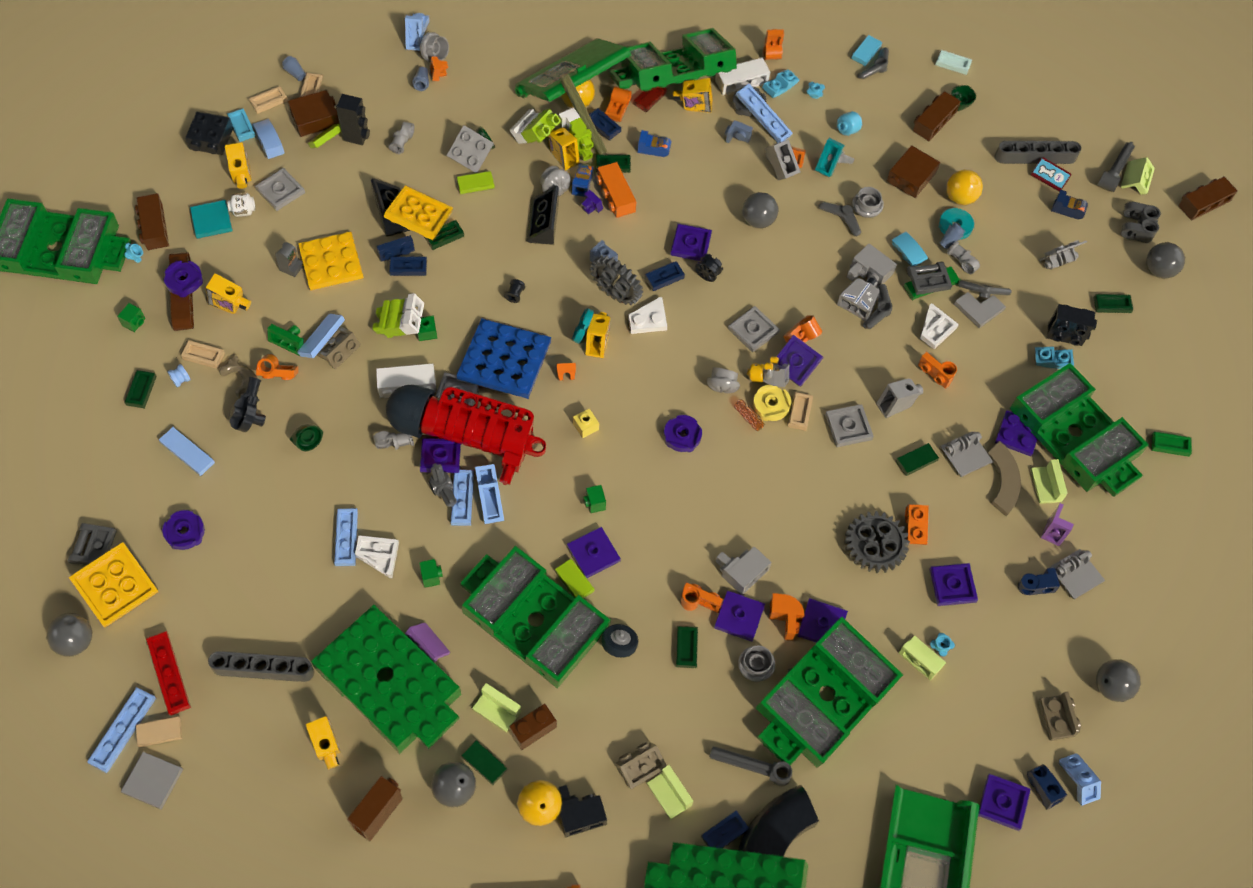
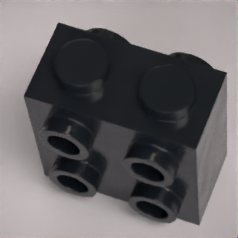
M196 112L185 137L189 149L223 155L225 145H227L233 131L230 117Z
M1058 304L1048 322L1046 338L1056 342L1061 341L1075 346H1083L1084 342L1089 340L1091 331L1096 329L1097 320L1095 319V312Z

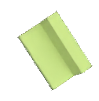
M1148 157L1128 161L1121 184L1122 189L1135 186L1141 195L1148 193L1155 169Z
M1058 459L1050 460L1046 467L1030 469L1039 504L1062 502L1068 493Z
M915 635L910 641L906 642L899 652L903 658L930 681L946 664L942 658Z
M486 683L481 689L482 696L472 710L507 732L509 726L514 723L521 713V706Z
M670 765L663 768L660 775L647 782L648 787L670 820L692 806L693 799Z

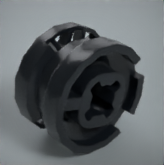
M704 254L700 262L695 265V270L702 279L714 282L717 279V275L722 273L723 267H721L722 263L717 257L714 259L711 254Z

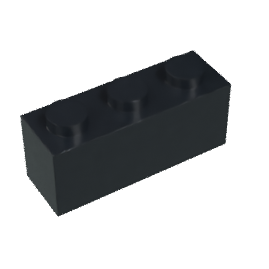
M342 94L336 109L343 141L363 146L365 140L370 135L363 100L359 97Z

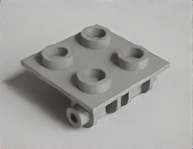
M463 125L447 156L478 173L494 143Z
M1077 240L1068 245L1057 247L1044 253L1045 257L1039 260L1045 259L1044 266L1050 270L1076 261L1079 255L1074 248L1087 241L1080 243Z
M979 432L967 433L940 446L960 477L993 462L979 442L982 438Z
M1079 549L1049 567L1056 569L1058 580L1073 599L1078 598L1105 581L1090 562L1092 554L1089 550Z

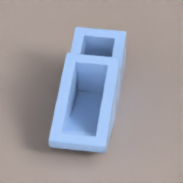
M269 119L252 124L268 159L285 154L282 143Z
M495 464L475 467L484 523L490 524L504 521Z

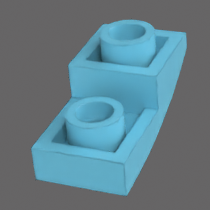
M788 69L778 73L775 79L765 82L762 89L772 98H775L796 85L800 79Z
M907 232L891 240L892 245L902 253L903 259L911 266H916L928 259L920 245Z
M1035 348L1036 365L1056 369H1061L1069 363L1074 366L1073 349Z

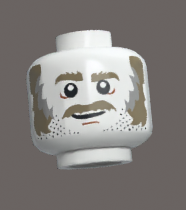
M248 193L232 194L231 200L227 202L228 210L232 211L236 217L250 216L255 211L254 198Z

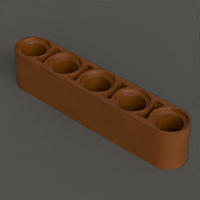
M189 252L169 254V266L177 261H182V263L191 261ZM180 276L181 280H185L187 278V276ZM170 292L173 330L194 329L193 293L188 294L186 297H180Z

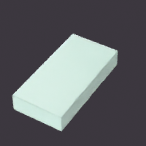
M941 50L936 66L967 75L972 59Z

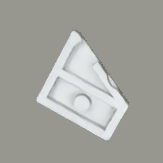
M662 297L629 314L631 334L667 330Z
M358 536L355 555L388 578H392L399 541L396 539Z

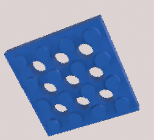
M481 318L457 373V380L529 399L551 344V337ZM491 337L497 338L495 341H489L488 339ZM514 342L515 345L507 346L506 343ZM532 347L533 349L526 351L523 348ZM485 351H489V352H491L492 354L486 356V355H483L482 353L485 352ZM508 356L509 359L501 360L500 357ZM526 361L527 364L519 365L518 362ZM479 365H483L486 368L483 370H478L476 367ZM496 370L503 371L500 375H496L494 372ZM519 375L521 376V378L515 380L512 378V376Z

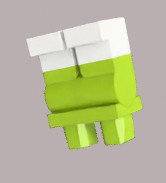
M574 108L560 113L559 118L561 122L558 125V129L565 128L577 138L579 157L581 156L583 161L591 159L593 157L591 152L593 147L591 130L587 129Z
M529 109L510 129V132L518 144L535 141L540 143L561 120L550 109H546L541 113H535L533 109Z
M415 293L408 294V298L401 300H385L383 306L376 309V316L380 319V322L373 323V331L377 334H384L387 338L419 333L420 317H422L424 302Z

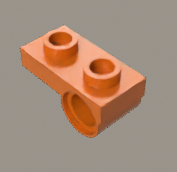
M784 29L767 30L763 47L764 60L782 59Z
M616 86L613 88L610 103L605 111L609 118L621 122L631 100V91Z
M807 315L788 331L783 338L788 343L792 336L795 335L806 343L808 340L818 337L823 331L815 317Z
M928 352L922 355L918 364L923 372L929 374L937 384L945 389L951 384L957 372V366L953 362L945 361L941 364Z
M272 354L265 355L257 363L256 375L262 376L265 379L281 377L283 380H291L298 374V366L279 365L277 357ZM264 361L270 362L272 368L266 367Z
M909 504L906 506L905 522L907 523L908 533L906 540L910 541L909 544L927 545L929 505Z
M686 582L681 598V605L685 610L693 611L698 605H701L719 613L723 599L718 594L704 591L699 585ZM687 596H692V597H694L696 600H695V601H688V600L686 599V597H687Z

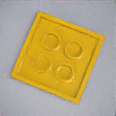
M405 185L385 211L384 218L434 240L451 215L453 207Z
M352 232L298 243L310 291L364 278Z
M123 542L69 577L104 628L159 592Z

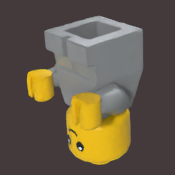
M772 356L770 363H753L748 368L747 375L752 382H765L772 386L785 387L789 382L790 364L784 363L783 366H779V358Z

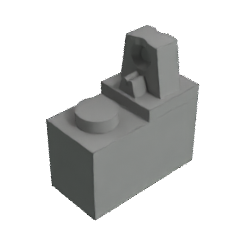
M789 139L765 148L766 157L773 165L778 180L789 178L801 172Z
M868 244L853 258L847 278L853 281L860 275L863 278L872 277L877 280L878 284H884L894 274L897 264L871 244Z
M753 547L750 551L745 550L740 557L737 556L730 559L723 552L716 557V562L721 566L722 577L741 595L769 571L772 563L756 547Z

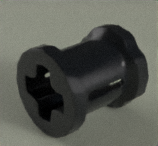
M512 279L510 281L511 286L505 292L504 297L512 303H518L520 301V294L525 290L526 286L521 280Z

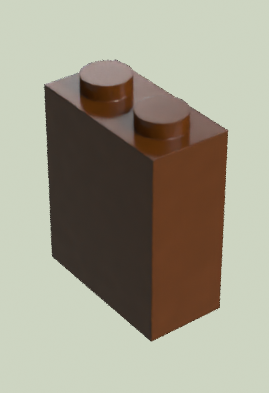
M328 90L288 101L290 112L300 137L326 130L334 124H340L337 109L334 107L336 106L334 97L329 95Z
M911 145L889 171L887 182L907 195L916 198L937 173L940 161Z
M380 776L347 819L352 829L369 842L403 800L400 793L401 789L398 787L399 784L390 777L386 780Z

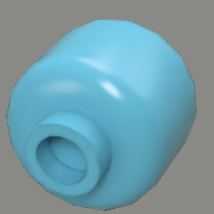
M853 111L841 115L837 120L838 130L846 136L858 132L862 127L860 115Z

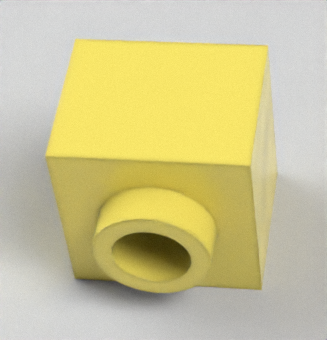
M590 409L573 416V425L582 438L599 430V422Z

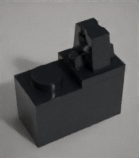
M567 785L558 787L562 799L559 817L565 838L607 825V817L600 795L589 794L582 797V800L579 801L575 795L570 796Z

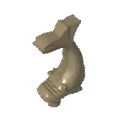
M236 355L229 359V364L221 367L219 372L221 376H226L232 372H239L243 381L242 385L236 390V396L240 399V395L246 392L249 377H258L250 369L239 365Z

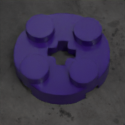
M177 261L165 270L164 283L167 289L180 297H186L203 284L201 270L192 261H188V263ZM180 276H187V278L185 280H181Z
M678 415L676 418L670 419L665 425V443L675 451L692 452L701 442L702 428L697 424L695 418L688 415ZM684 430L687 436L682 437L678 432L681 433Z
M177 511L170 516L171 518L167 523L165 521L162 533L171 548L186 550L201 544L205 533V526L202 519L192 511ZM186 526L188 531L184 534L180 533L179 531L182 530V527Z

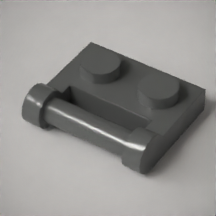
M943 261L933 265L907 267V274L911 278L916 295L951 290L952 284ZM937 271L936 273L917 275V274H921V273H927V272Z
M82 523L73 553L69 555L67 561L75 565L90 564L110 551L117 531L115 528ZM88 534H91L84 556H81Z

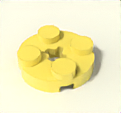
M772 385L762 386L755 394L753 400L754 410L763 421H777L786 417L791 406L789 393L785 389L782 390ZM769 400L777 402L775 406H771L768 404Z

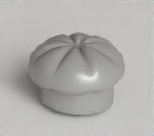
M435 32L427 33L421 40V55L427 62H431V57H438L439 60H444L449 52L448 41Z
M557 166L548 167L540 179L543 192L557 185L559 187V196L568 190L571 181L569 173Z
M873 187L862 188L853 198V208L862 217L873 218L883 210L882 195Z
M713 367L712 376L707 379L708 386L713 391L720 393H734L740 387V383L737 381L738 373L727 369Z
M758 645L745 649L738 660L742 675L754 682L768 679L775 670L774 657L769 649L764 646Z

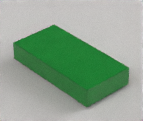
M1155 431L1151 434L1152 451L1190 457L1192 454L1191 437Z

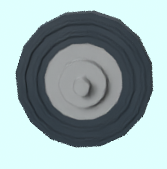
M622 624L610 625L605 629L601 638L604 650L614 657H629L635 653L638 647V635L636 632Z

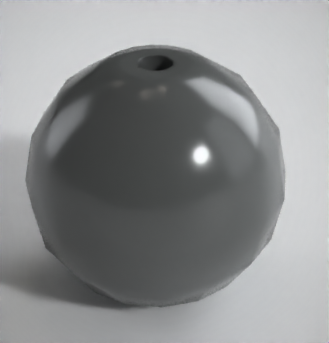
M762 192L750 195L742 207V215L746 223L753 228L759 229L772 225L776 221L779 212L778 204L774 197Z
M1159 243L1148 252L1146 264L1149 271L1156 277L1162 279L1172 278L1184 268L1185 255L1182 249L1174 243Z
M66 613L51 622L46 638L54 652L65 657H72L87 649L91 643L93 631L89 621L75 613Z
M1113 659L1104 663L1099 668L1096 676L1100 693L1105 698L1115 702H1125L1134 698L1139 692L1141 685L1138 670L1133 664L1122 659Z
M448 762L441 765L431 780V790L434 798L440 804L447 807H459L466 804L474 795L476 789V778L473 771L461 762Z

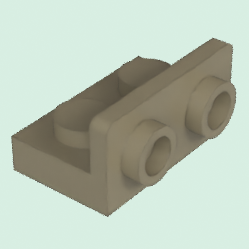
M339 327L317 356L327 360L331 367L336 369L360 347V343L353 332Z
M1063 692L1060 696L1046 697L1039 700L1050 741L1072 738L1080 732L1081 723L1075 715L1074 700L1070 697L1069 692Z
M648 742L639 745L635 752L620 756L619 761L615 763L630 789L660 773L667 766L657 745Z

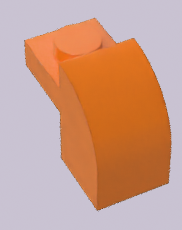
M773 593L770 600L769 619L785 621V640L793 641L795 634L799 633V622L803 620L804 609L801 603L793 596Z

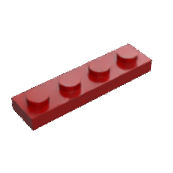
M165 631L146 638L168 714L171 716L191 708L168 632Z

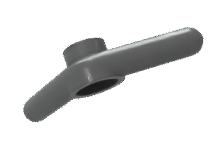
M887 47L882 48L874 65L858 74L857 77L865 79L877 72H886L889 49Z
M827 202L819 204V209L838 215L841 220L845 221L854 236L861 234V229L851 206H840Z
M959 281L958 283L959 287L980 292L979 296L990 298L991 294L1010 295L1012 293L1009 288L979 285L966 281Z
M885 284L877 285V288L880 290L878 308L864 322L863 327L865 329L873 328L882 319L891 314L893 306Z

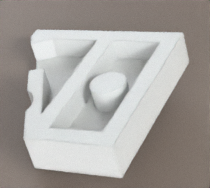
M931 303L920 339L935 349L957 329L959 324Z

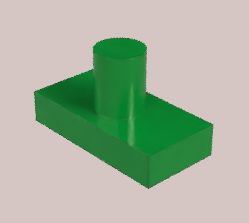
M273 324L267 328L269 342L300 356L298 350L303 346L304 340L298 336L301 331L296 325H292L287 331Z

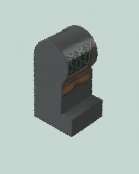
M288 242L282 244V248L276 252L275 256L279 271L296 277L304 265L301 260H298L297 249Z

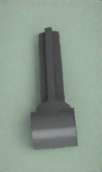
M1133 142L1125 143L1111 169L1103 173L1098 186L1111 192L1115 191L1121 179L1119 174L1135 148Z
M712 747L710 752L711 759L770 777L769 780L778 786H785L791 780L792 768L786 762L774 761V764H770L718 747ZM778 770H784L787 772L788 776L786 778H780L777 776L776 772Z

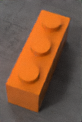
M615 162L598 167L596 182L598 186L601 185L602 194L608 200L610 211L614 212L616 218L636 212L635 197L618 163Z

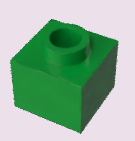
M130 303L117 316L121 325L132 332L141 327L146 319L142 310Z
M434 315L420 317L419 341L438 339Z
M602 485L586 488V495L583 496L585 507H589L590 513L606 510V499Z
M435 559L419 562L424 588L440 585L439 578L443 577L441 565L437 566Z

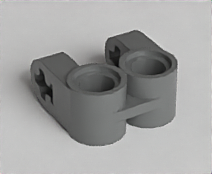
M1138 202L1126 203L1124 206V216L1135 219L1138 223H1124L1121 235L1127 239L1150 243L1159 230L1158 219L1161 211L1153 205Z

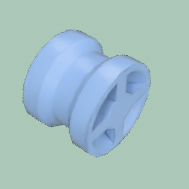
M181 364L176 369L167 371L177 388L181 386V383L191 380Z

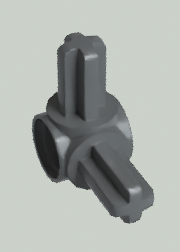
M434 463L431 468V479L428 480L431 490L435 496L442 497L447 507H454L457 500L452 493V481L447 472H443L442 465Z

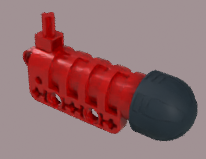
M404 385L397 388L390 395L386 404V414L390 424L401 433L420 438L424 433L503 457V471L499 480L503 485L511 484L514 472L519 473L526 454L541 457L546 452V442L542 438L533 436L534 415L525 408L454 387L446 388L441 398L434 396V390L418 385ZM454 394V398L448 400V396ZM473 399L475 404L473 406L464 403L465 400ZM491 405V409H485V407ZM507 409L512 412V415L508 417L501 414V412ZM528 416V420H522V418ZM535 443H539L543 446V449L541 451H534L532 446Z

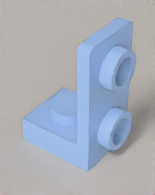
M1077 753L1059 759V764L1077 784V801L1083 806L1099 800L1101 796V780Z

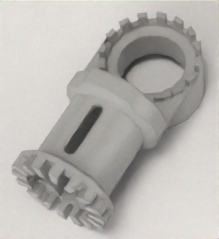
M403 122L401 131L394 132V139L389 144V150L393 151V153L396 152L395 154L404 152V144L414 134L413 123Z
M957 241L951 245L947 254L957 258L966 273L973 274L980 267L979 261L977 262L978 259L975 260V257L970 255V250L961 247Z
M381 431L373 436L375 447L378 449L379 447L380 449L382 447L385 449L395 446V450H397L401 446H414L412 436L404 433L395 434Z

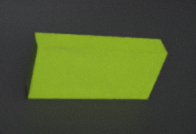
M340 124L332 125L307 142L310 148H318L340 133Z
M491 171L457 177L460 194L495 188Z
M572 559L555 569L556 574L575 598L578 595L585 598L594 592V587Z

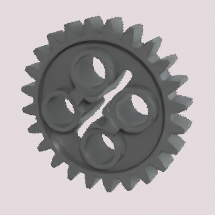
M601 255L590 265L591 275L594 276L593 280L598 282L597 286L602 287L601 291L607 292V296L611 295L614 300L617 299L619 303L623 301L625 305L635 304L642 297L643 291L641 289L643 286L639 285L641 281L636 279L637 275L632 274L631 269L626 268V264L621 265L620 260L616 262L614 257L610 259L607 255L605 257ZM620 275V278L617 280V282H616V283L614 284V286H613L614 281H615V280L618 278V276Z
M875 511L874 516L870 512H867L866 517L860 514L859 520L854 518L853 524H849V530L845 534L847 538L844 543L849 544L846 547V551H851L849 558H856L854 564L861 562V569L868 566V572L875 568L876 573H879L880 568H882L884 573H886L888 567L893 571L896 565L900 566L901 560L906 558V554L909 551L907 546L910 541L905 540L908 537V533H902L905 527H898L900 521L893 522L892 515L886 518L885 512L882 516H879L877 511ZM879 529H883L887 533L884 534ZM861 533H866L869 537H863ZM885 547H890L893 551H888ZM867 550L872 551L875 555L868 554Z

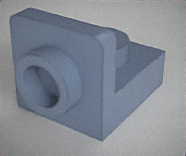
M734 120L732 125L728 126L725 131L727 136L726 142L730 143L734 137L749 143L753 127Z

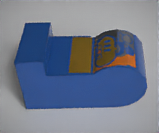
M641 131L638 153L660 157L668 156L671 147V140L669 138L648 135V131Z
M578 165L577 173L572 182V195L585 197V193L590 188L593 166ZM576 188H585V191H578Z

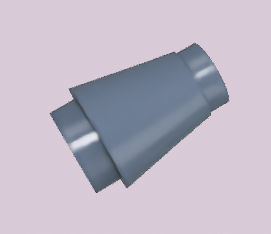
M288 56L283 60V69L298 81H302L306 77V73L296 58Z
M420 67L412 81L416 90L424 91L429 87L428 69L426 67Z
M954 222L953 225L948 227L939 243L948 249L955 241L964 236L965 230Z

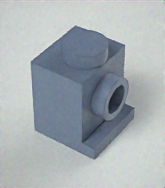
M603 240L590 250V261L592 263L601 255L604 257L607 255L610 259L614 257L615 261H618V254L609 248Z

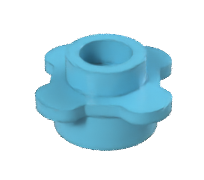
M810 82L807 94L814 99L823 96L822 91L825 89V86Z
M127 243L125 245V257L134 260L136 263L141 262L142 259L140 257L143 255V249L138 244L131 245Z
M939 633L937 638L930 642L931 648L936 649L942 657H945L947 652L955 647L951 638L944 633Z

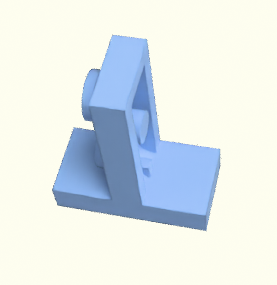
M416 13L412 16L406 15L405 36L407 50L420 51L421 40L429 24L428 15Z

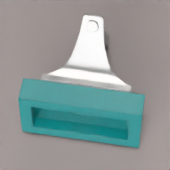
M829 138L815 170L831 177L837 163L853 164L854 158L844 154L843 149L845 145Z

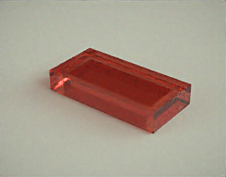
M654 87L649 91H643L633 100V104L647 113L667 93V89L665 87Z

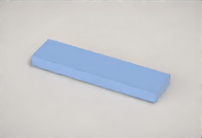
M750 84L736 93L740 101L777 143L785 141L792 136L791 130Z
M136 687L87 763L108 773L135 732L136 725L140 724L156 697Z

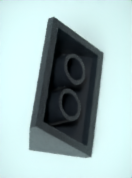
M372 178L373 195L386 236L411 231L384 218L385 211L400 193V187Z
M557 185L532 198L526 240L528 243L554 245L559 205V187Z

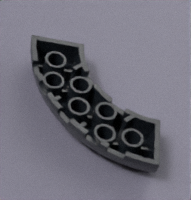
M798 785L769 802L749 825V829L745 832L737 851L784 857L787 848L797 837L807 830L816 827L819 819L804 787Z

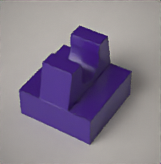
M589 189L585 193L586 200L582 203L583 210L588 215L594 210L598 213L603 210L601 199Z

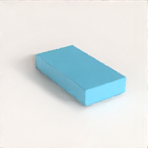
M868 35L854 52L851 59L866 66L880 49L882 42Z
M244 108L227 114L230 117L239 142L256 137Z

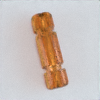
M742 399L737 401L734 406L737 411L742 412L741 415L749 424H753L752 427L756 431H760L765 425L760 418L758 419L756 413L749 406H746L747 404Z

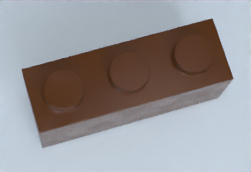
M946 91L940 96L937 95L932 104L926 106L923 114L915 118L913 132L930 141L957 113L961 101Z
M1225 176L1220 179H1213L1209 184L1201 185L1195 191L1185 193L1182 196L1179 207L1192 221L1230 202L1238 190Z
M159 194L136 197L138 205H135L137 216L140 217V219H137L139 230H142V233L139 234L141 244H145L148 251L169 247L164 209Z

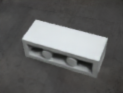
M763 58L753 59L748 62L738 63L737 69H733L731 72L716 73L715 82L723 96L738 92L741 87L748 84L754 87L764 85L765 82L769 81L770 71Z
M434 364L376 369L377 388L380 398H389L397 388L404 385H418L432 389L434 393L436 392Z

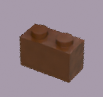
M544 703L510 725V734L522 751L557 728V720Z

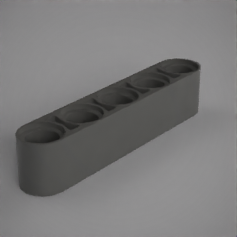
M1002 141L996 151L995 159L1002 164H1038L1040 159L1044 157L1054 164H1073L1082 147L1076 141Z
M217 651L212 653L208 659L209 666L219 676L307 682L314 676V668L310 660L304 657ZM224 660V664L222 666L216 667V664L219 661ZM245 662L242 668H236L239 663ZM260 664H266L264 669L257 670ZM287 665L284 671H278L280 666ZM308 667L306 672L299 673L300 668Z

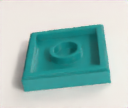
M226 200L190 207L197 239L233 231Z

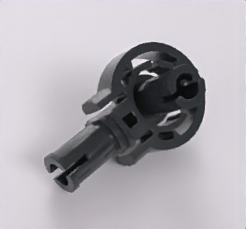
M249 377L246 392L240 395V399L235 401L230 411V425L233 429L247 432L252 424L261 427L264 425L266 416L256 413V404L260 401L257 393L262 380Z

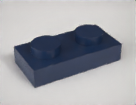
M597 108L589 114L597 131L610 141L621 132L622 127Z
M411 235L377 246L381 262L390 260V257L407 255L415 251Z
M390 257V276H427V257Z
M677 261L645 274V280L652 291L685 278V274Z
M736 810L703 833L701 838L708 847L723 849L744 834L749 827Z

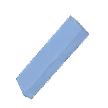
M328 314L298 350L300 357L315 358L345 321L344 317L337 314Z
M174 427L159 439L163 446L200 476L215 463L211 457Z
M460 470L459 473H454L453 495L457 503L452 507V526H471L474 470Z
M357 508L337 509L335 566H356Z

